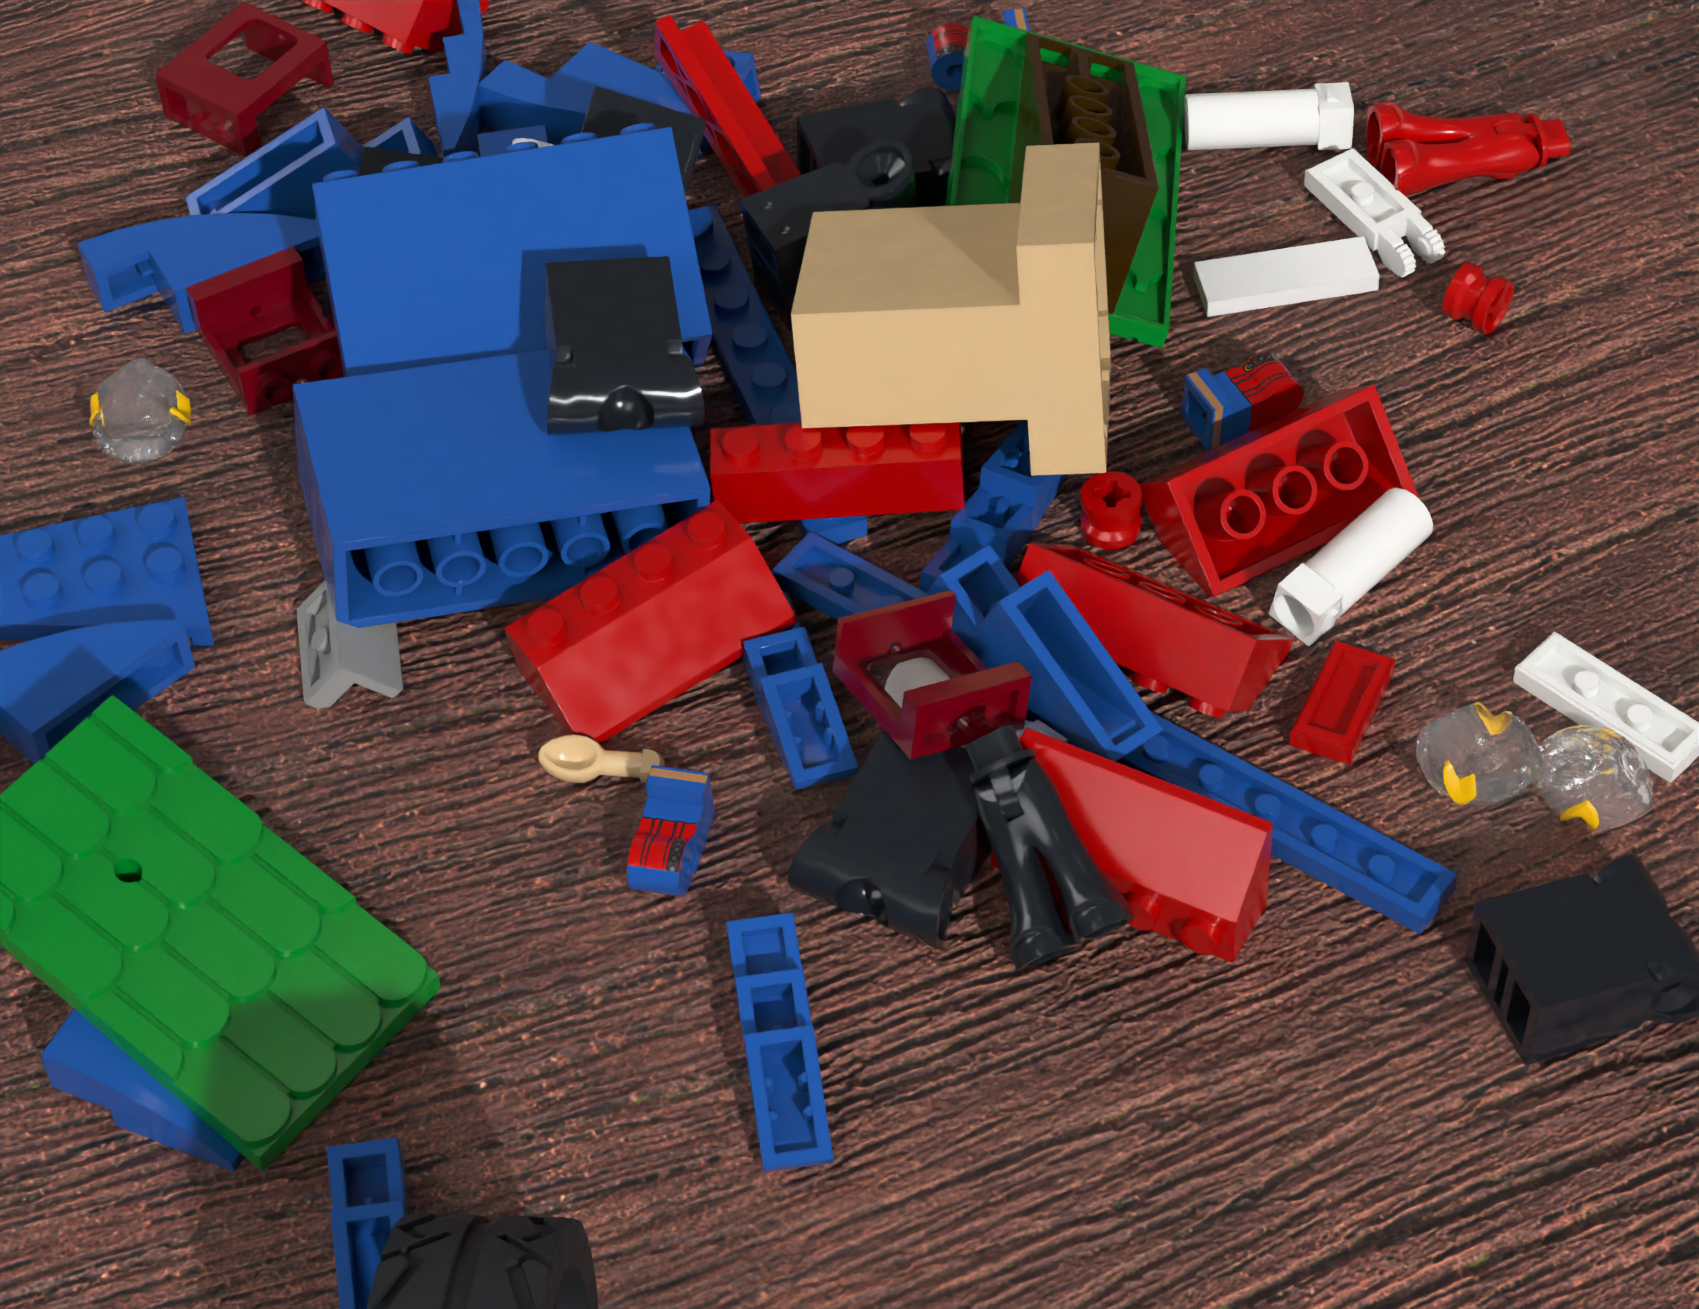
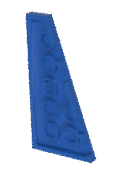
M185 497L0 535V640L29 641L67 630L113 622L177 619L185 626L187 636L191 637L193 645L215 646Z

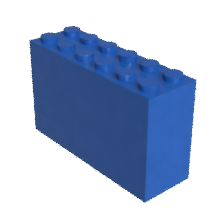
M641 123L622 129L620 131L621 135L597 138L595 133H577L565 137L561 141L562 144L538 148V144L535 142H520L503 148L502 154L479 157L477 152L463 151L444 157L443 163L419 167V163L416 161H399L385 166L382 173L359 176L357 171L342 170L327 174L323 177V182L312 183L315 220L344 377L548 349L545 330V263L669 256L682 336V352L689 357L693 366L703 365L713 334L672 127L656 129L654 124Z
M548 349L293 384L298 475L336 621L362 628L555 598L710 504V485L690 427L647 430L622 429L611 432L548 436L547 416L552 381Z

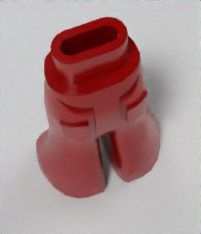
M1392 102L1369 105L1367 109L1365 141L1368 161L1394 185L1395 190H1399L1404 196L1472 177L1512 178L1527 170L1544 167L1547 164L1548 158L1567 157L1570 153V140L1561 120H1540L1539 116L1535 113L1526 114L1524 120L1519 113L1441 118L1410 113Z

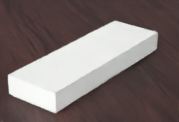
M1364 236L1194 262L1193 278L1207 317L1377 291L1380 276Z
M1555 631L1515 667L1513 678L1515 684L1592 733L1603 727L1610 728L1618 740L1619 747L1617 749L1669 783H1672L1699 756V722Z

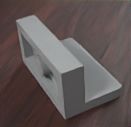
M324 580L296 609L304 704L316 709L331 707L354 683L391 698L397 696L403 690L396 622L357 628L336 621L326 580Z

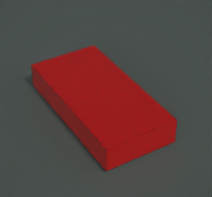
M1335 640L1290 731L1289 746L1351 765L1393 677L1395 659Z

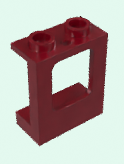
M246 2L239 5L155 74L164 116L244 157L249 156L261 145L256 117L302 78L307 77L328 88L334 84L326 41L314 33H308L281 20L276 15L264 12ZM243 31L248 49L275 61L264 72L253 79L241 78L208 61Z
M294 246L186 287L195 329L249 416L293 399V384L344 377L336 329L329 319H325L322 316V308L308 288L303 260ZM292 327L302 329L309 339L249 364L245 363L239 353V350L247 344Z
M952 590L838 618L833 672L910 760L969 744L1007 725H1013L1015 731L1024 729L1032 675L1019 661L990 669L983 664L951 629L956 594ZM896 642L895 646L889 649V647ZM919 657L935 661L950 679L904 691L902 708L869 672L872 669Z

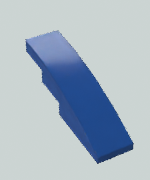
M457 0L462 35L443 38L448 74L428 77L443 158L457 152H478L477 134H482L484 128L478 84L489 75L479 0Z
M1023 420L981 467L979 488L965 503V509H960L951 519L950 539L921 571L920 590L927 592L939 575L989 544L1008 569L1034 532L1062 486L1067 474L1031 476L1027 420Z
M788 591L783 592L795 613ZM797 619L796 624L783 632L743 641L744 656L741 657L767 728L795 790L856 775L858 773V765L823 664L816 661L805 626L800 627Z
M794 913L727 921L731 963L763 1172L833 1163L815 1034L811 1023Z

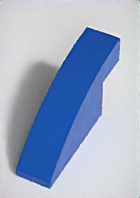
M588 42L550 79L504 60L478 84L484 127L493 131H503L545 125L547 141L553 145L562 144L561 141L565 137L581 132L595 86L689 115L691 113L667 75L592 42ZM703 134L698 153L714 151Z
M323 107L186 196L190 216L256 213L315 219L312 183L323 182L324 176L337 171L354 170L359 173L364 146ZM407 117L364 145L365 147L438 157L434 143L410 117Z
M256 213L193 215L123 228L77 243L88 286L104 312L159 292L184 334L195 330L186 287L292 246L295 247L303 260L308 285L326 279L316 220L309 218Z
M989 544L939 575L926 592L928 595L952 590L956 594L952 628L988 669L1019 661L1032 675L1027 708L1076 747L1117 762L1163 731L1160 724L1049 570L1020 588Z
M177 619L113 622L67 630L1 650L0 735L35 764L39 759H44L45 754L86 717L92 716V712L111 695H114L133 711L195 668L185 626Z

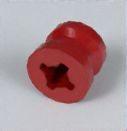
M1467 262L1456 272L1446 290L1442 304L1443 315L1454 320L1462 318L1470 320L1475 330L1489 335L1500 325L1510 307L1514 294V284L1512 281L1501 276L1493 279L1484 275L1482 267Z
M1108 471L1091 476L1083 484L1080 492V502L1083 510L1080 516V528L1082 536L1088 543L1097 548L1114 550L1131 545L1139 537L1142 529L1140 509L1143 494L1141 486L1133 477L1121 472Z

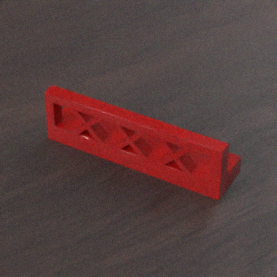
M671 15L656 21L654 55L691 115L707 120L704 136L743 198L801 176L705 21L698 22L680 31Z

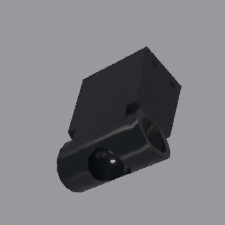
M926 87L910 94L900 104L894 98L797 116V169L801 175H804L834 162L847 166L852 156L862 147L878 140H897L909 147L913 156L918 189L917 207L946 206L948 177L952 165L956 113L946 95L939 88Z
M892 139L874 141L855 153L847 166L834 162L740 199L755 281L790 332L792 331L791 311L813 212L917 207L918 189L913 156L910 148L901 141Z
M669 256L545 263V330L552 372L547 416L548 436L611 432L622 429L647 430L701 426L705 417L703 394L695 368L689 357L682 352V336Z
M884 730L836 806L833 820L812 832L794 856L788 871L790 888L840 909L873 917L893 931L940 949L948 932L953 903L956 905L959 903L991 853V844L976 804L974 787L976 786H972L969 776L975 773V769L966 749L959 746L910 760Z
M1626 854L1613 860L1593 878L1588 873L1476 903L1464 961L1525 1066L1638 1029L1646 1019L1656 1023H1676L1699 1016V950L1684 929L1669 915L1665 896L1638 855Z

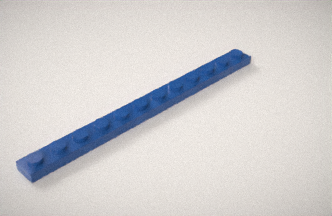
M811 531L773 568V576L782 591H788L789 595L836 620L841 617L928 596L926 592ZM951 628L956 633V635L962 640V638L957 634V632L953 628ZM896 642L893 643L889 648L895 646ZM1027 708L1026 720L1029 722H1034L1037 719L1040 720ZM1151 712L1163 731L1117 761V763L1272 822V855L1418 934L1423 932L1455 891L1457 873Z

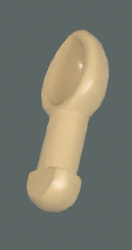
M564 735L551 739L542 745L538 752L539 764L543 769L554 777L569 783H585L594 780L599 775L640 778L641 783H646L651 765L666 767L662 755L657 751L643 749V753L605 750L598 742L587 736Z

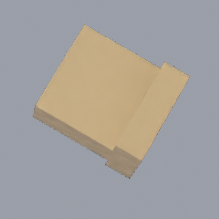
M1079 143L1026 146L1020 203L813 212L791 311L802 428L1027 420L1031 476L1106 473L1111 351L1100 144Z

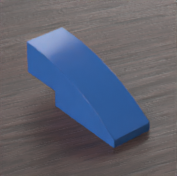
M73 1009L41 1054L53 1088L111 1110L116 1126L232 1172H235L243 1160L244 1156L75 1009Z
M398 1137L326 1147L333 1207L330 1210L340 1309L367 1308L377 1265L381 1263V1253L392 1227L404 1214L409 1213L404 1156Z

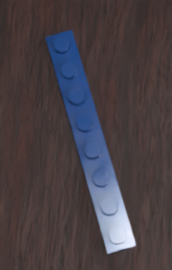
M715 204L688 210L713 334L711 342L749 423L801 421L797 373ZM866 516L795 520L803 538L811 531L836 545L868 536Z

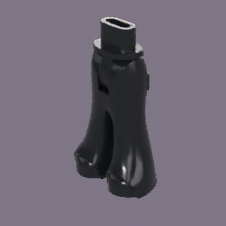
M1013 725L1001 727L966 745L965 749L975 769V773L969 776L971 785L976 786L974 787L976 804L985 832L997 859L1008 898L1011 922L1009 949L1016 970L1030 968L1058 958L1083 946L1082 941L1102 937L1131 922L1135 916L1122 893L1103 873L1083 844L1064 807L1054 781L1036 760L1037 755L1034 749L1023 750ZM1040 852L1047 860L1054 874V877L1060 888L1066 910L1050 878V875L1043 862Z

